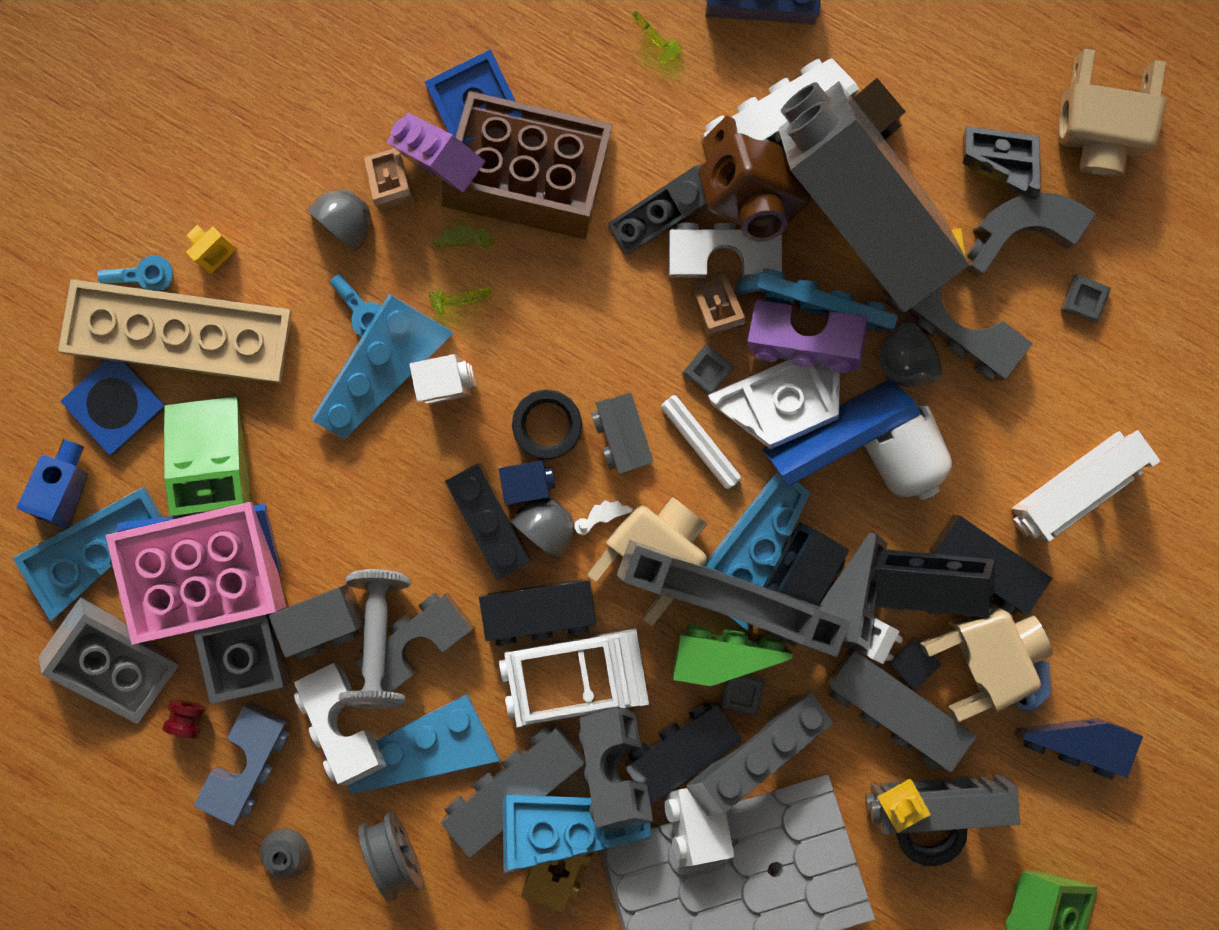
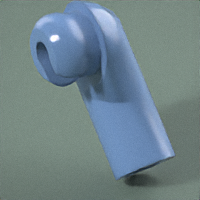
M1039 661L1033 664L1041 686L1035 693L1016 702V706L1020 710L1034 711L1051 695L1050 661Z

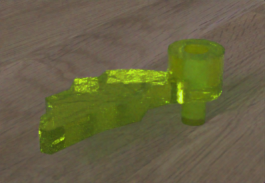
M638 11L632 14L633 19L636 21L635 23L663 49L664 53L659 57L662 63H665L669 57L675 59L683 50L672 38L666 42Z
M455 224L452 229L443 230L442 236L435 240L434 245L436 247H444L450 245L465 246L467 243H476L483 248H489L494 243V236L486 229H481L476 233L467 225L461 227Z
M490 287L453 296H445L443 290H437L429 293L431 307L436 308L437 315L442 316L445 314L444 306L471 304L482 300L483 297L489 296L491 291Z

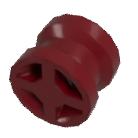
M170 700L168 704L170 711L169 719L164 722L162 730L179 737L198 738L201 731L198 726L199 719L205 715L206 708L189 701Z

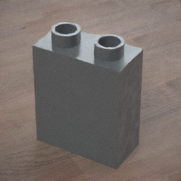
M840 81L825 92L817 82H813L795 93L783 105L780 112L787 122L778 129L791 172L904 313L969 266L943 214Z

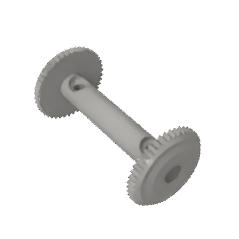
M366 569L351 572L345 578V584L357 589L368 590L369 598L365 604L362 676L364 677L365 684L361 691L341 692L339 700L345 706L361 709L400 707L405 702V696L394 692H386L381 688V681L385 675L388 604L385 600V595L388 590L396 591L410 587L411 581L405 574L391 570Z

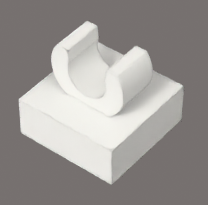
M874 618L869 651L855 650L883 664L885 660L892 661L894 658L889 653L894 641L901 643L903 639L898 635L899 630Z

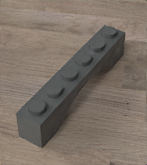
M629 540L617 572V576L627 584L716 611L836 657L850 624V620L839 613L633 540Z

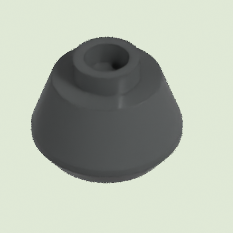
M275 830L261 844V864L270 875L276 878L290 879L296 877L303 872L309 862V845L306 839L295 830Z

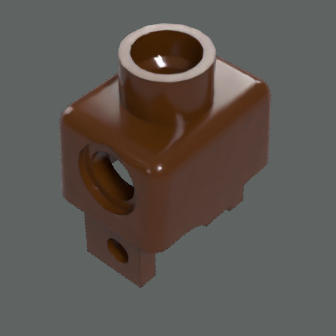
M727 115L703 138L707 161L700 167L698 173L706 205L712 213L740 224L743 235L749 240L762 242L775 239L784 232L787 223L811 201V195L790 170L782 141L775 144L767 139L757 140L746 134L738 133L735 119ZM735 167L734 177L731 182H728V175Z

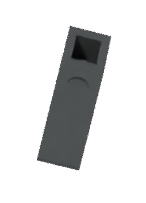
M703 164L692 167L608 223L626 255L673 229L677 224L685 222L708 208L698 173Z

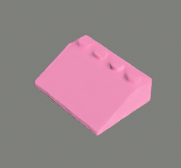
M252 502L105 535L131 645L266 615L286 607L278 570Z

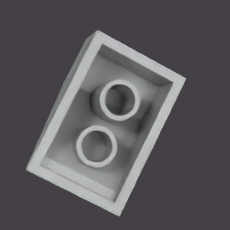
M81 597L38 656L41 675L136 724L139 723L179 667V663L149 641L131 645L128 628L125 623Z

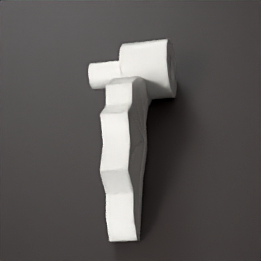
M604 500L601 505L593 507L588 520L582 518L575 522L574 531L577 535L584 536L596 523H607L616 517L630 514L633 509L629 506H622L619 501L610 503Z

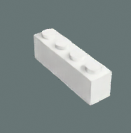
M832 58L824 63L817 59L800 70L802 76L792 82L785 78L768 89L771 94L760 101L756 97H752L737 107L739 113L732 116V118L736 121L738 133L746 134L757 140L767 139L778 144L782 141L778 128L787 122L780 112L781 108L803 87L817 82L825 92L840 81L852 98L856 95L859 88ZM724 115L705 126L707 132L702 135L701 141L703 144V138L724 118ZM735 167L731 170L729 175L735 172Z

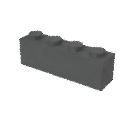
M852 648L847 650L825 682L832 689L829 694L830 697L846 708L850 703H853L862 710L859 715L860 718L878 729L880 724L890 729L892 734L889 738L904 749L908 750L912 745L920 750L923 754L919 759L937 772L941 766L952 772L977 737L966 727Z
M558 724L551 729L547 725L542 727L529 739L532 745L521 753L519 749L514 750L501 762L504 768L497 774L492 776L490 772L486 773L473 784L472 787L476 790L465 800L461 795L444 808L447 815L444 816L441 824L469 858L503 831L504 796H546L585 763L583 754Z

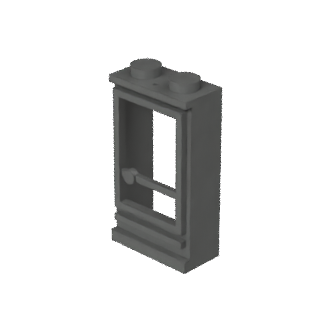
M993 774V780H988L985 776H979V781L974 777L913 781L931 815L899 833L1020 825L1018 788L1003 774ZM905 781L880 783V787L876 783H870L871 794H865L867 816H871L872 823L876 824L883 834H896L897 832L877 797Z

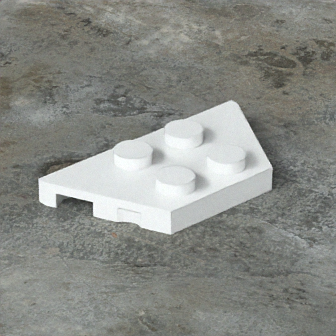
M787 360L708 396L712 406L769 449H773L839 420L840 373L830 370L825 365L814 364L812 367H801L793 364L791 360Z

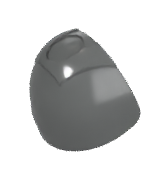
M350 190L328 191L320 195L306 209L322 225L354 251H357L363 245L368 236L371 222L369 207Z
M907 322L902 324L884 342L880 352V362L885 376L892 383L913 388L928 385L941 378L942 366L939 355L928 335L915 323Z
M542 498L531 501L522 506L511 519V522L525 536L558 560L572 542L574 532L573 517L570 512L553 499Z

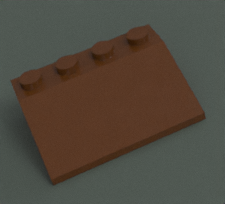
M469 91L456 138L465 144L466 137H478L465 145L485 160V163L464 192L443 181L442 206L586 239L613 124ZM483 104H487L485 109H480ZM514 110L521 112L523 116L516 118L508 116V114Z

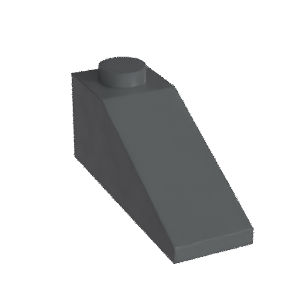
M868 534L821 601L820 607L839 613L850 620L841 645L844 648L869 651L877 607L876 566L882 550L887 549L888 544L877 534Z

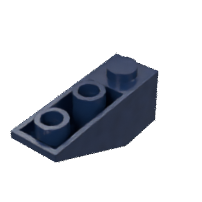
M1100 718L1016 728L1015 731L1016 735L1024 739V747L1044 754L1046 748L1059 752L1057 759L1079 767L1081 761L1093 765L1092 772L1112 780L1115 774L1128 778L1143 738L1142 735Z

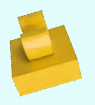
M196 225L187 234L194 245L186 253L194 262L210 274L237 250L232 242L214 227L204 232Z
M911 779L877 797L897 833L931 815Z

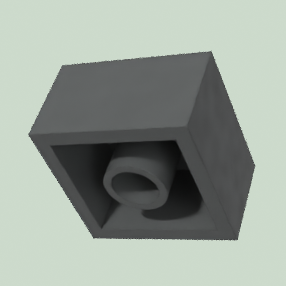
M347 584L269 615L285 658L296 654L298 660L318 653L325 648L324 643L331 640L334 647L354 639V637L360 635L358 629L365 623L353 588Z
M273 613L193 631L210 704L282 688L291 682L286 658L269 618V615Z

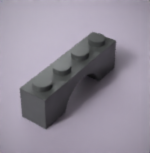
M941 287L907 311L918 319L915 324L926 334L933 337L936 333L947 341L945 348L960 359L966 356L976 363L974 370L989 381H992L994 378L998 381L1006 379L1033 344L1004 321L981 330L969 329L959 325L951 319L943 306ZM884 288L882 293L888 296L886 303L897 312L904 314L903 310Z
M812 692L793 697L768 718L767 724L754 737L729 755L712 763L686 786L708 816L725 814L833 724V721Z

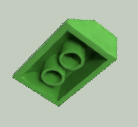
M1022 871L1021 877L1015 885L1016 896L1012 912L1006 920L1005 929L1087 930L1098 887L1042 871Z

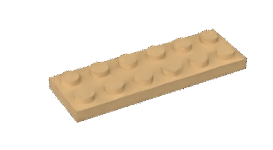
M71 279L58 352L65 355L281 384L293 312L290 309Z

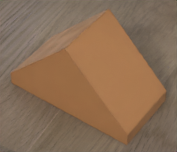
M393 148L364 157L374 205L381 213L416 202L402 154Z
M726 272L691 283L707 338L745 325L744 314Z

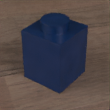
M544 460L498 468L505 505L550 497L549 489L555 488L552 467L545 468Z

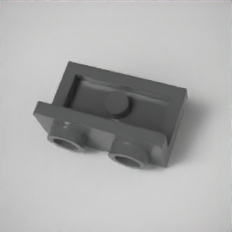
M627 393L612 399L608 398L596 402L598 410L591 412L598 434L605 432L610 445L603 448L609 469L617 467L618 473L621 474L652 463V454L632 394Z

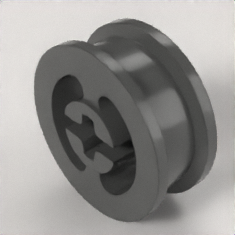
M393 812L385 814L383 822L370 826L368 823L361 824L358 828L361 849L370 874L385 900L388 902L395 901L397 893L410 887L414 891L422 889L423 878L419 862L399 818Z

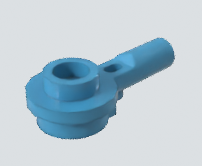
M152 255L141 260L137 268L99 270L98 281L102 284L139 283L146 290L164 291L170 286L174 272L168 260L161 256Z
M338 274L330 280L329 284L353 311L351 318L352 327L362 337L381 306L373 302L365 303L343 276Z

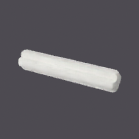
M674 395L662 403L661 409L723 487L730 489L741 479L740 474L680 399Z

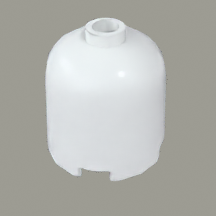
M921 405L918 406L921 412L918 416L865 444L864 447L885 485L892 493L906 498L919 496L920 500H924L940 491L939 485L947 479L951 472L952 460L929 407Z

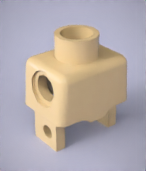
M1083 49L1075 56L1070 87L1062 93L1058 141L1063 146L1082 149L1080 171L1099 176H1123L1127 156L1138 157L1154 148L1157 144L1168 99L1161 96L1166 62L1155 60L1144 68L1141 91L1135 92L1090 84L1095 50Z
M674 497L669 500L658 515L646 506H638L606 540L609 547L587 575L597 582L618 554L624 556L629 540L705 566L707 561L706 555L693 542L707 526V523ZM659 595L643 615V620L653 626L674 598Z
M992 607L989 617L969 618L965 616L949 622L951 629L919 642L923 653L929 657L957 644L959 645L979 693L948 706L952 717L958 722L989 708L999 712L1038 691L1041 682L1033 664L1053 656L1048 637L1034 615L1014 623L1010 613L997 607Z

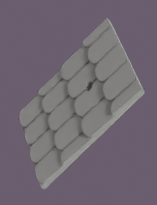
M828 774L739 801L726 812L735 856L733 858L680 867V862L675 858L672 850V839L675 837L672 822L652 828L651 837L645 841L599 851L622 930H843L875 920ZM768 867L771 869L772 875L768 873Z

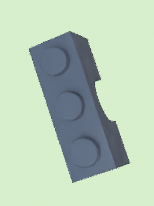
M251 701L244 705L227 740L237 744L244 750L247 757L246 768L242 773H230L220 767L215 768L210 772L194 807L232 826L242 817L248 819L257 802V799L252 796L258 784L264 786L274 766L269 764L274 752L281 753L290 736V733L285 731L290 721Z

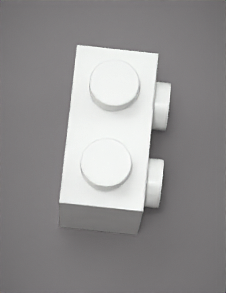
M688 788L667 793L665 813L668 821L672 822L675 836L672 839V850L675 858L680 862V867L694 866L735 857L726 813L708 816Z

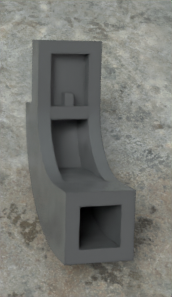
M1039 193L1037 199H1031L1025 195L1011 199L987 214L973 229V231L985 239L982 241L978 238L969 249L966 257L970 261L969 266L965 270L976 277L984 274L1005 241L1013 233L1019 231L1040 232L1066 249L1076 245L1096 213L1071 198L1052 193Z

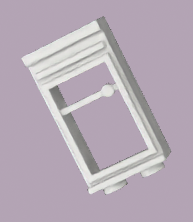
M1138 430L1125 438L1118 431L1012 507V511L1017 516L1013 519V522L1025 537L1030 535L1033 539L1050 542L1054 539L1052 535L1057 536L1133 481L1134 477L1132 475L1140 476L1143 474L1142 467H1153L1160 460Z
M636 628L508 649L504 653L505 659L499 660L502 681H509L512 695L506 696L508 717L516 719L517 727L593 714L617 706L628 708L649 705ZM603 646L612 699L592 702L594 694L590 690L583 650ZM578 651L585 691L583 699L586 703L530 712L521 660Z

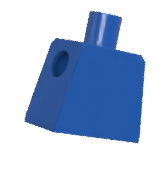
M63 439L55 458L42 454L16 509L65 529L70 527L88 473L77 467L84 447Z

